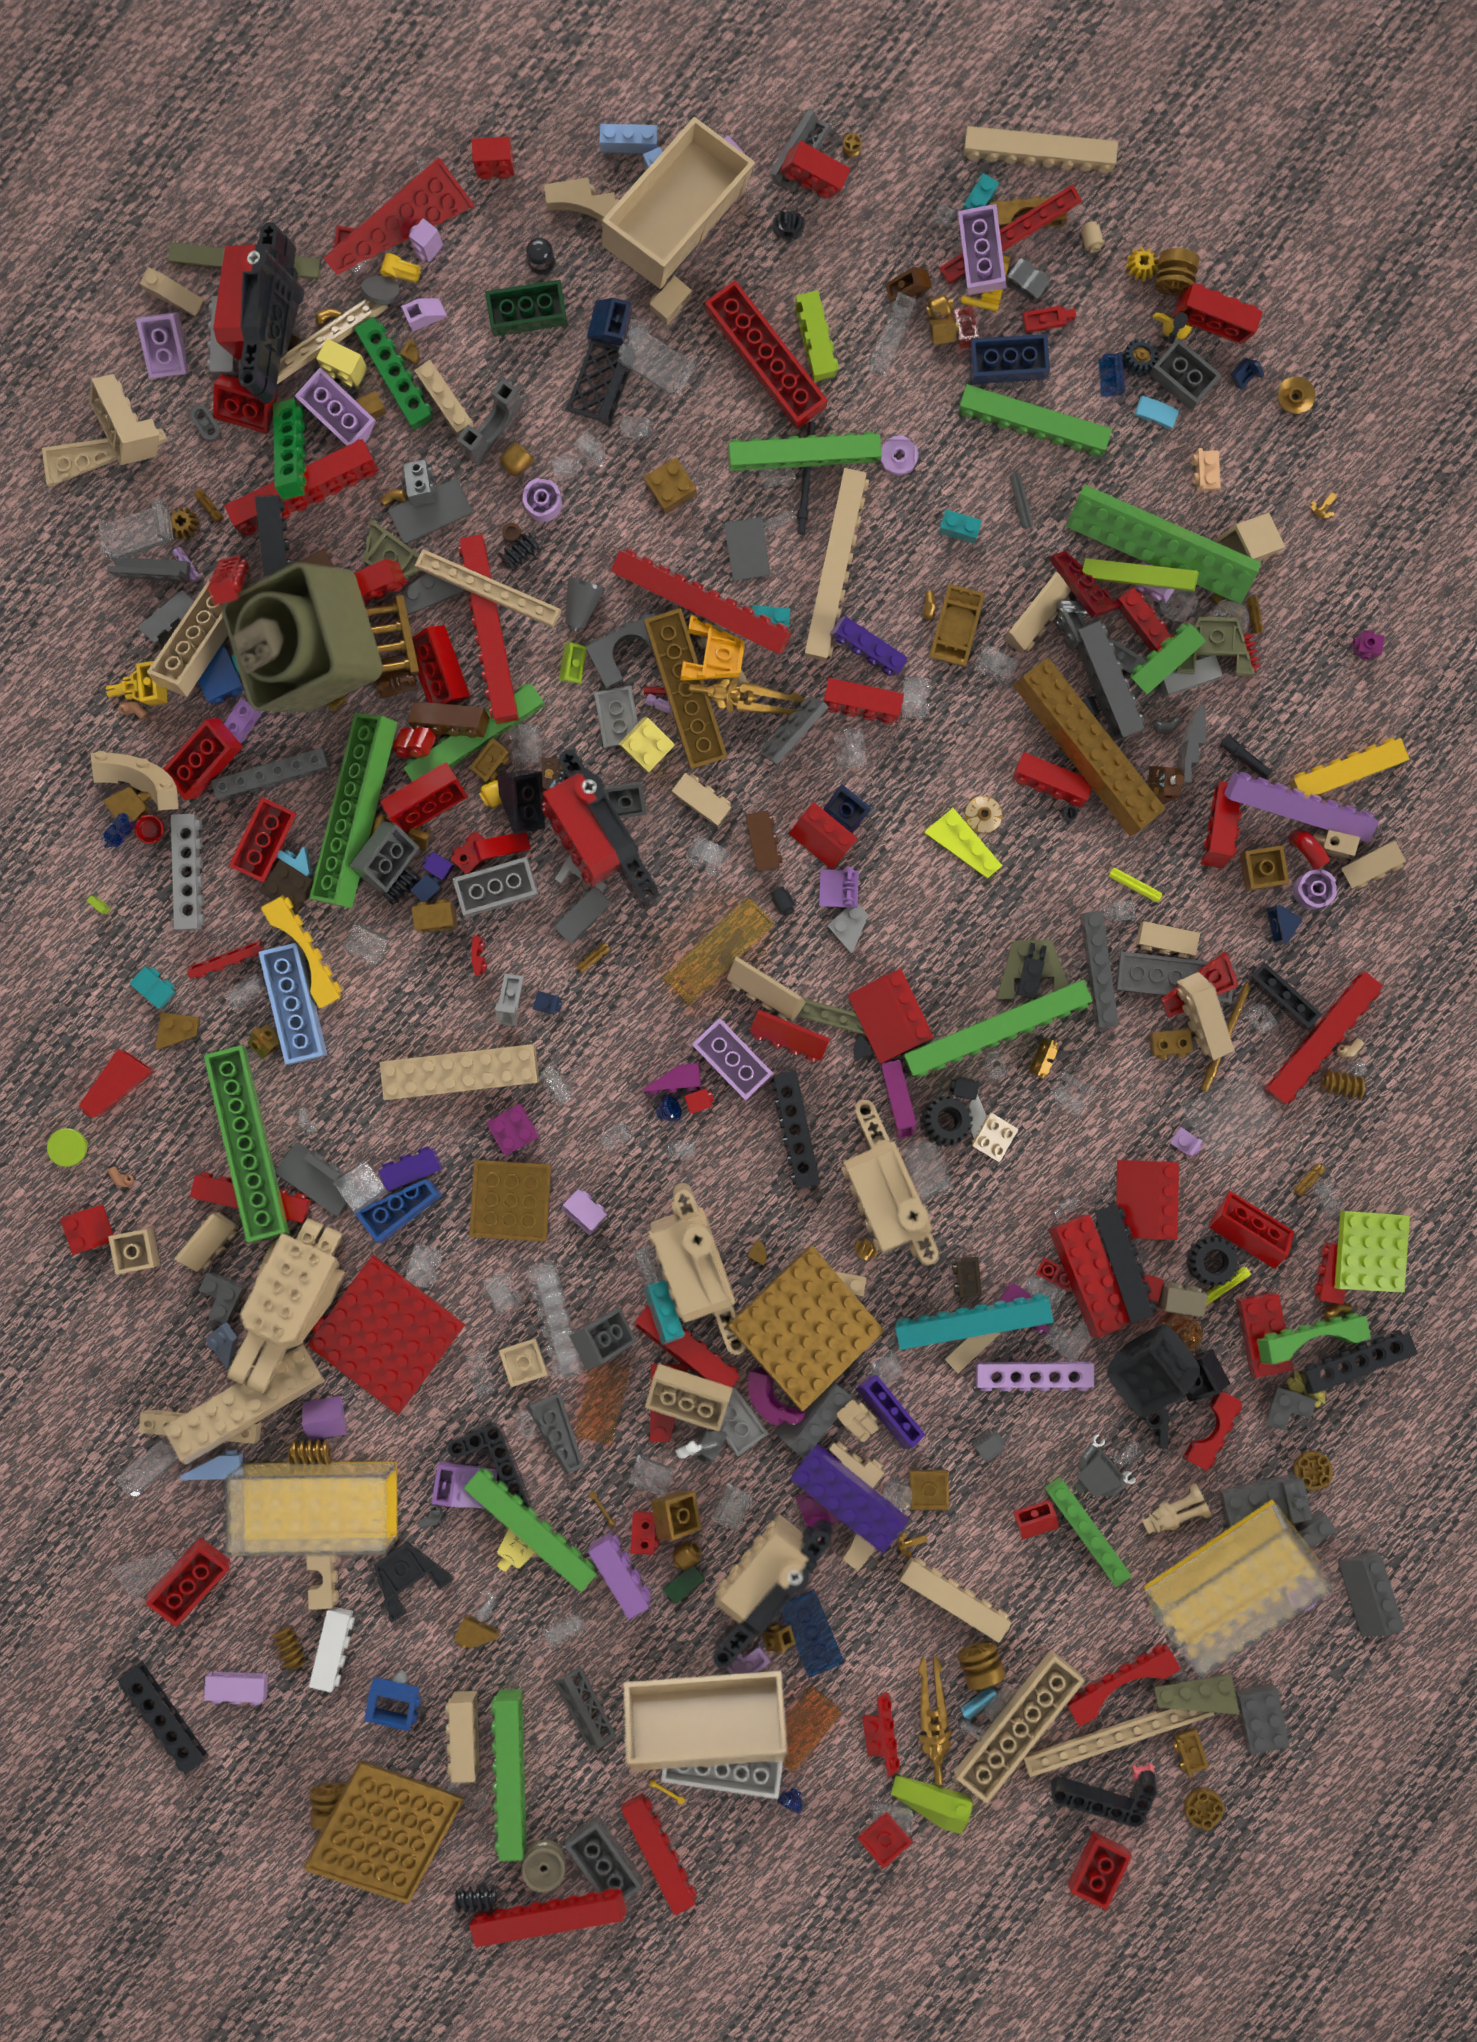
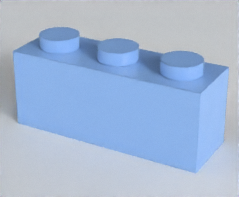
M600 124L601 152L645 154L658 148L657 125Z

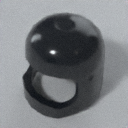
M544 238L532 239L526 247L529 267L537 275L548 274L553 270L555 264L553 248L549 241ZM552 258L551 266L544 270H537L530 264L531 262L536 265H543Z

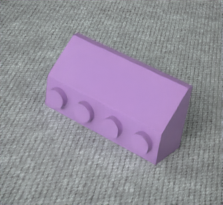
M319 368L298 391L295 397L345 445L348 446L360 439L366 442L376 420L326 372Z

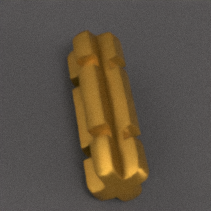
M201 488L194 492V496L200 501V504L215 523L220 522L223 519V515Z
M1257 596L1247 599V605L1250 606L1248 610L1251 624H1253V634H1260L1264 631L1263 624H1261L1262 617Z
M602 943L598 946L597 950L595 949L587 955L584 961L581 960L576 965L580 972H585L589 969V966H592L601 959L603 954H607L610 948L606 943Z
M1317 1163L1312 1168L1313 1170L1309 1171L1300 1181V1184L1294 1187L1293 1190L1297 1195L1303 1196L1306 1193V1189H1309L1317 1181L1318 1176L1325 1172L1326 1169L1321 1164Z

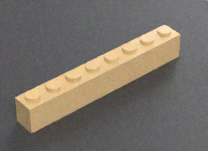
M967 126L963 156L970 160L983 158L989 162L1003 160L1008 164L1022 162L1027 166L1042 164L1046 168L1061 166L1062 169L1066 170L1080 168L1081 171L1099 170L1100 173L1113 172L1116 165L1118 141Z

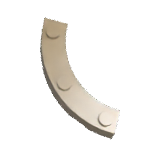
M104 751L90 753L94 783L118 784V781L127 782L133 788L149 792L158 810L178 809L175 782L159 766L149 762L147 759L130 755L106 753Z

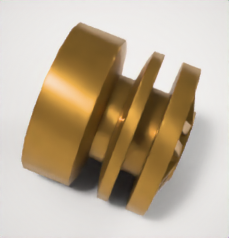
M1170 248L1162 251L1159 258V271L1156 275L1155 289L1162 294L1179 297L1197 280L1195 274H1197L1199 268V255L1194 251L1183 248Z
M988 1640L974 1643L957 1653L958 1660L961 1662V1669L966 1670L963 1675L968 1689L979 1690L999 1683L1006 1677L1002 1662L997 1660L1000 1655L996 1650L997 1647L994 1641Z
M323 1783L309 1790L310 1806L313 1807L310 1811V1825L313 1829L323 1830L347 1783Z

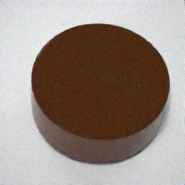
M508 523L503 527L502 535L507 542L515 543L517 538H521V529L517 524Z

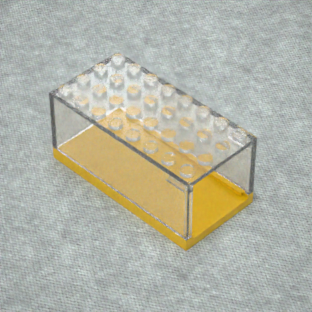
M397 1461L330 1462V1464H326V1462L323 1464L318 1462L311 1464L308 1462V1464L292 1463L291 1465L289 1463H243L226 1476V1556L386 1555L398 1539Z
M1273 1499L1144 1586L1154 1618L1201 1678L1334 1590L1319 1559Z

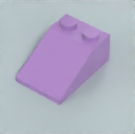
M179 312L137 318L136 323L149 378L187 374L184 335Z

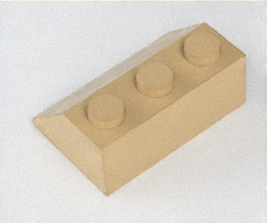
M222 1211L212 1213L174 1259L196 1272L203 1269L206 1271L212 1265L213 1261L211 1259L215 1254L218 1256L225 1249L224 1244L226 1241H231L237 1235L236 1229L239 1225Z

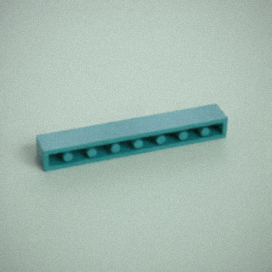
M1036 1294L1033 1295V1298L1025 1299V1297H1018L1012 1302L997 1301L994 1305L990 1306L980 1304L973 1309L959 1308L956 1312L951 1313L942 1311L938 1312L935 1316L926 1314L918 1316V1319L913 1320L903 1318L896 1322L895 1329L899 1348L904 1350L1054 1323L1049 1295Z

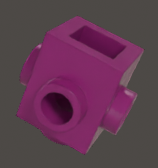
M1370 630L1361 632L1353 639V655L1359 656L1360 659L1364 660L1379 657L1382 655L1385 635H1378Z

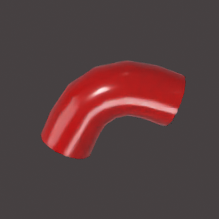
M1296 829L1290 833L1288 837L1290 845L1302 852L1314 870L1323 867L1331 860L1321 844L1309 832Z

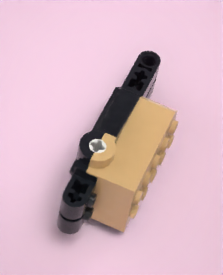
M779 1514L774 1521L772 1520L768 1524L762 1536L759 1535L752 1548L744 1553L738 1565L735 1564L729 1576L720 1582L715 1594L717 1596L715 1604L734 1620L717 1641L713 1655V1662L717 1667L722 1669L728 1668L754 1636L760 1637L795 1593L803 1591L808 1586L810 1575L818 1567L817 1561L831 1544L833 1527L828 1520L819 1519L812 1527L807 1526L802 1533Z

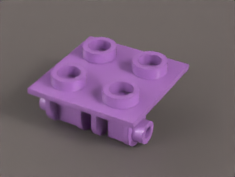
M846 867V870L821 869L819 906L858 908L859 871H853V867Z

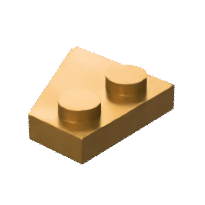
M161 1012L156 1049H163L164 1047L197 1037L200 1017Z

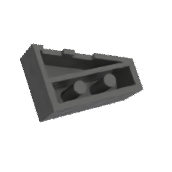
M181 590L142 623L138 629L163 649L194 603V600Z

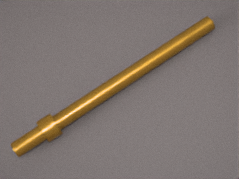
M1248 984L1243 985L1227 1023L1230 1037L1251 989V986ZM1222 1057L1212 1060L1210 1066L1206 1068L1204 1073L1206 1076L1201 1085V1090L1208 1091L1213 1078L1215 1079L1218 1073L1217 1068Z

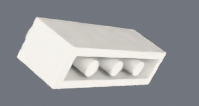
M338 1607L327 1610L309 1687L332 1692L335 1686H339L341 1675L338 1674L340 1667L343 1668L346 1659L343 1652L344 1648H348L350 1637L347 1635L349 1629L352 1630L355 1618L352 1617L353 1611Z

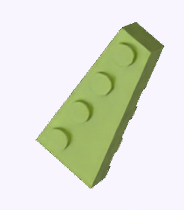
M819 291L796 295L795 312L813 381L836 377V370L839 369L837 358L833 357L834 346L832 340L829 339L828 323L825 322V313Z

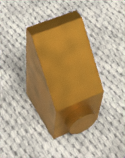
M466 1614L453 1640L457 1641L456 1643L463 1648H474L496 1640L501 1631Z

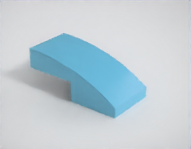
M1141 396L1135 415L1148 422L1154 421L1167 429H1172L1179 410L1160 401Z

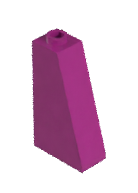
M895 1059L887 1060L884 1064H881V1071L897 1139L915 1136L917 1124L900 1060L895 1061Z

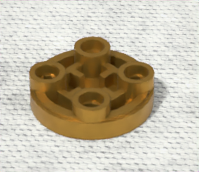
M1306 1451L1300 1454L1294 1461L1293 1474L1304 1481L1305 1489L1319 1490L1330 1485L1333 1468L1330 1460L1324 1454L1318 1451Z
M1205 1787L1192 1790L1184 1801V1812L1187 1819L1194 1826L1205 1830L1212 1829L1221 1820L1225 1811L1219 1795L1212 1789Z

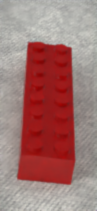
M736 280L705 302V312L796 430L827 408V398Z
M360 439L305 466L306 472H304V477L306 479V486H304V495L284 500L285 511H282L283 519H287L295 511L305 510L308 507L307 505L313 502H322L325 499L324 497L330 494L336 495L340 493L342 488L346 486L352 487L357 485L359 480L363 478L368 479L375 476L379 469L364 440ZM275 482L224 505L233 526L242 536H252L258 530L255 496L279 495L275 489Z

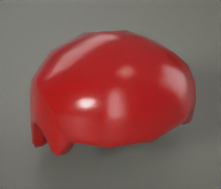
M154 815L141 816L134 826L135 835L146 844L158 842L164 834V824Z

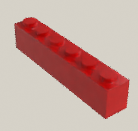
M202 1172L194 1176L189 1198L239 1209L232 1178L220 1176V1179L214 1178L213 1174L208 1172ZM279 1189L286 1219L304 1223L308 1217L311 1199L306 1198L307 1195L302 1193L290 1195L288 1190Z
M649 1305L644 1308L632 1324L700 1378L732 1388L740 1377L735 1367L730 1364L726 1365L720 1355L707 1350V1345L700 1340L696 1341L692 1338L691 1332L683 1328L685 1336L681 1339L662 1345Z
M641 1793L622 1803L621 1810L675 1916L695 1905L697 1892L693 1885H689L687 1881L688 1874L684 1867H680L678 1863L680 1860L676 1850L672 1851L669 1846L671 1843L670 1838L666 1832H662L660 1828L662 1826L661 1820L658 1815L654 1816L651 1810L653 1805L650 1798H645L644 1794Z

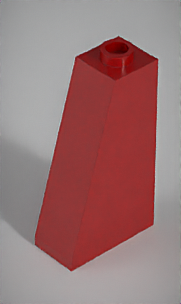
M118 1049L78 1106L83 1109L82 1113L90 1118L100 1117L151 1076L154 1070L124 1049Z

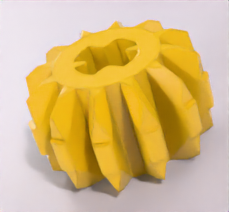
M1143 246L1139 248V251L1134 249L1131 253L1132 255H1129L1127 258L1129 263H1127L1126 269L1130 270L1129 276L1135 274V281L1139 277H1141L1142 281H1145L1147 277L1151 279L1154 275L1153 273H1156L1158 270L1159 259L1155 258L1156 252L1150 253V247L1146 251H1144Z

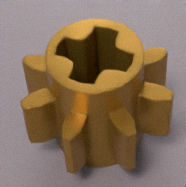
M866 1238L862 1242L858 1240L854 1247L857 1250L855 1255L865 1261H869L870 1257L875 1259L878 1253L873 1242Z

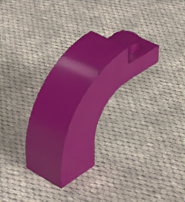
M756 1367L749 1372V1396L753 1406L765 1420L778 1426L784 1421L787 1424L795 1425L804 1419L805 1411L802 1412L786 1406L776 1398L773 1390L774 1380L764 1368Z

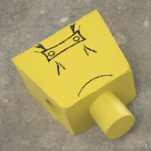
M508 1529L497 1551L502 1556L497 1566L504 1572L511 1565L519 1569L536 1552Z

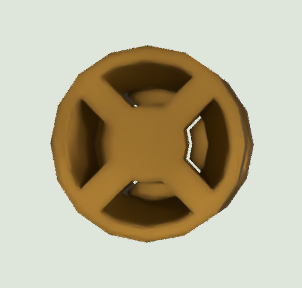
M850 133L844 137L842 151L845 156L854 158L860 154L862 145L860 136Z

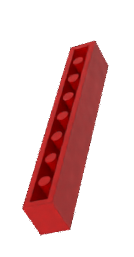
M1366 971L1360 972L1263 1090L1280 1104L1291 1103L1296 1097L1295 1093L1299 1088L1302 1089L1309 1080L1307 1078L1311 1073L1315 1074L1321 1067L1320 1062L1332 1054L1333 1051L1331 1049L1334 1045L1340 1044L1345 1038L1344 1033L1356 1025L1358 1016L1365 1014L1369 1009L1368 1004L1380 996V990L1383 985Z
M607 1889L600 1893L590 1892L578 1897L572 1895L566 1899H552L545 1903L534 1902L523 1907L517 1905L512 1909L504 1910L500 1908L489 1913L479 1912L474 1916L469 1927L476 1948L623 1922L627 1909L621 1889Z

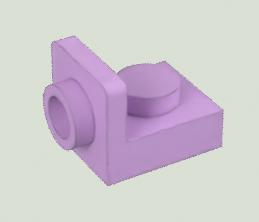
M1182 1127L1178 1129L1169 1142L1181 1152L1191 1157L1193 1154L1197 1155L1202 1148L1200 1145L1202 1140L1196 1138Z

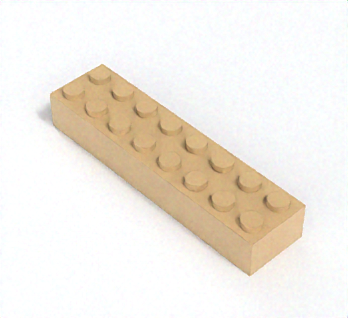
M535 1044L380 1062L384 1100L540 1083Z
M302 1344L283 1356L264 1394L247 1387L248 1380L244 1385L237 1383L166 1425L163 1429L180 1461L187 1465L325 1382L307 1348Z
M1050 1650L954 1770L956 1779L988 1804L1084 1683L1085 1680L1081 1673L1054 1651Z

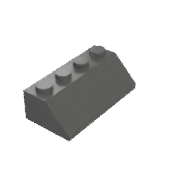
M833 1381L804 1410L805 1416L802 1421L795 1425L787 1424L784 1421L778 1425L774 1432L791 1449L805 1459L836 1420L837 1413L842 1408H845V1405L853 1398L852 1394ZM796 1405L792 1407L799 1410V1408Z
M1372 1550L1338 1561L1361 1636H1388L1404 1631L1405 1628L1382 1555Z

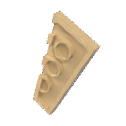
M108 439L42 448L46 484L48 487L117 460Z

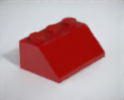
M222 374L214 382L213 418L267 434L273 417V404L277 400V390L274 399L270 403L263 404L239 383V378Z
M815 802L809 806L788 833L831 870L835 868L858 839Z

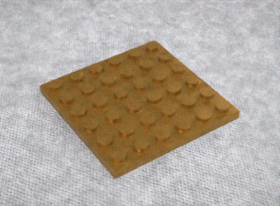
M809 1245L727 1324L728 1328L802 1412L885 1331L813 1245Z
M359 1760L303 1865L304 1871L409 1904L464 1798L462 1795Z

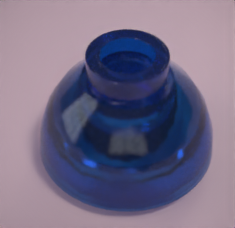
M666 1096L660 1102L656 1115L661 1120L675 1122L681 1119L682 1109L674 1097Z
M791 1787L790 1791H786L778 1797L777 1803L796 1814H801L803 1801L800 1796L802 1793Z

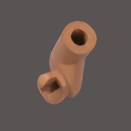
M135 701L124 702L118 707V711L123 715L136 714L141 720L148 716V713Z
M115 1166L107 1170L116 1186L130 1187L133 1185L134 1178L132 1175L120 1174Z

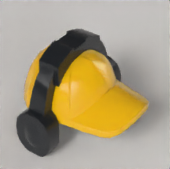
M1179 312L1175 318L1162 313H1155L1152 316L1155 320L1163 323V333L1167 336L1166 342L1171 344L1178 338L1180 340L1184 339L1192 330V326L1187 324L1188 317L1186 313Z

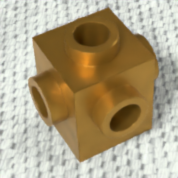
M267 1024L262 1028L256 1027L250 1033L251 1037L247 1042L251 1049L262 1059L273 1053L280 1045L279 1036Z
M773 1623L762 1633L766 1651H775L778 1654L785 1652L786 1649L796 1644L791 1625Z

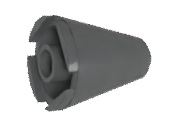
M569 576L565 624L568 625V629L579 632V629H584L604 594L605 587Z

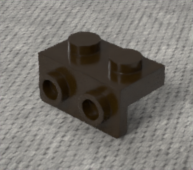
M979 1257L955 1258V1263H952L953 1275H956L957 1282L954 1283V1293L958 1294L959 1298L982 1296Z

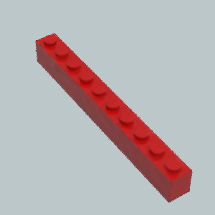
M479 534L460 538L461 545L458 546L460 557L464 559V563L461 566L492 579L483 535ZM470 592L471 599H468L470 611H474L475 617H471L473 628H477L478 635H475L477 647L480 646L481 653H478L480 664H484L485 671H482L484 683L487 682L488 685L485 693L487 701L491 700L492 707H489L490 718L494 719L496 724L519 720L498 606L496 603Z
M631 549L619 550L611 572L777 654H783L792 634L791 631L787 630L788 626L780 622L775 624L771 622L770 617L764 614L758 616L754 614V609L747 606L742 608L737 605V601L728 597L724 599L720 597L721 593L710 589V591L703 589V584L696 581L691 583L686 580V576L680 573L675 575L670 572V568L664 565L658 567L653 564L654 561L645 556L642 559L636 556L637 552Z

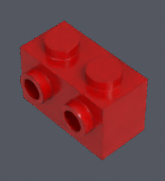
M478 832L475 834L471 833L465 839L466 843L462 847H457L452 852L453 856L450 858L465 874L473 873L485 861L478 860L473 844L475 841L485 839Z
M1050 1499L1013 1511L1022 1540L1059 1528L1057 1516Z
M633 1511L630 1554L654 1555L655 1549H658L659 1539L655 1537L656 1528L653 1512Z

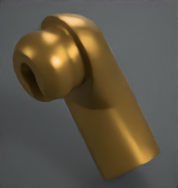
M326 308L315 314V323L323 326L326 323L325 320H335L343 315V312Z
M1332 1303L1325 1310L1324 1319L1329 1322L1330 1318L1337 1317L1340 1313H1351V1304Z

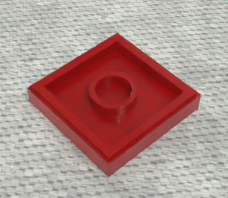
M887 1811L857 1836L859 1842L882 1869L913 1844L911 1838Z

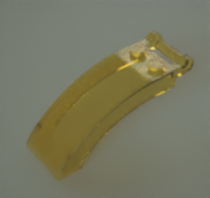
M748 897L713 928L662 979L666 983L668 982L684 998L685 1003L689 1007L732 966L736 956L740 958L775 923ZM675 974L693 990L694 994L692 996L673 977Z

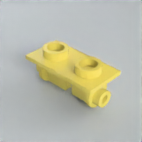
M1295 1370L1294 1378L1290 1377L1286 1383L1291 1390L1300 1393L1304 1391V1394H1307L1300 1374ZM1324 1391L1316 1394H1307L1315 1397L1316 1408L1320 1406L1321 1402L1326 1403Z

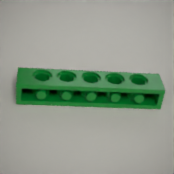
M372 317L356 326L354 329L413 431L433 420L431 414L434 412L428 402H423L422 397L424 395L419 386L415 387L412 381L415 379L409 370L405 371L403 367L405 362L401 355L395 354L393 349L396 347L391 338L387 339L384 333L386 330L381 321L377 323L376 319ZM375 339H381L379 343L373 344ZM384 355H390L389 359L382 360ZM394 371H400L397 376H391ZM403 387H409L407 392H401ZM413 403H419L417 408H410Z
M295 398L273 404L275 489L282 500L304 495V486H306V479L304 477V472H306L304 458L306 454L303 448V444H305L303 435L305 426L302 420L305 414L303 407L298 405Z

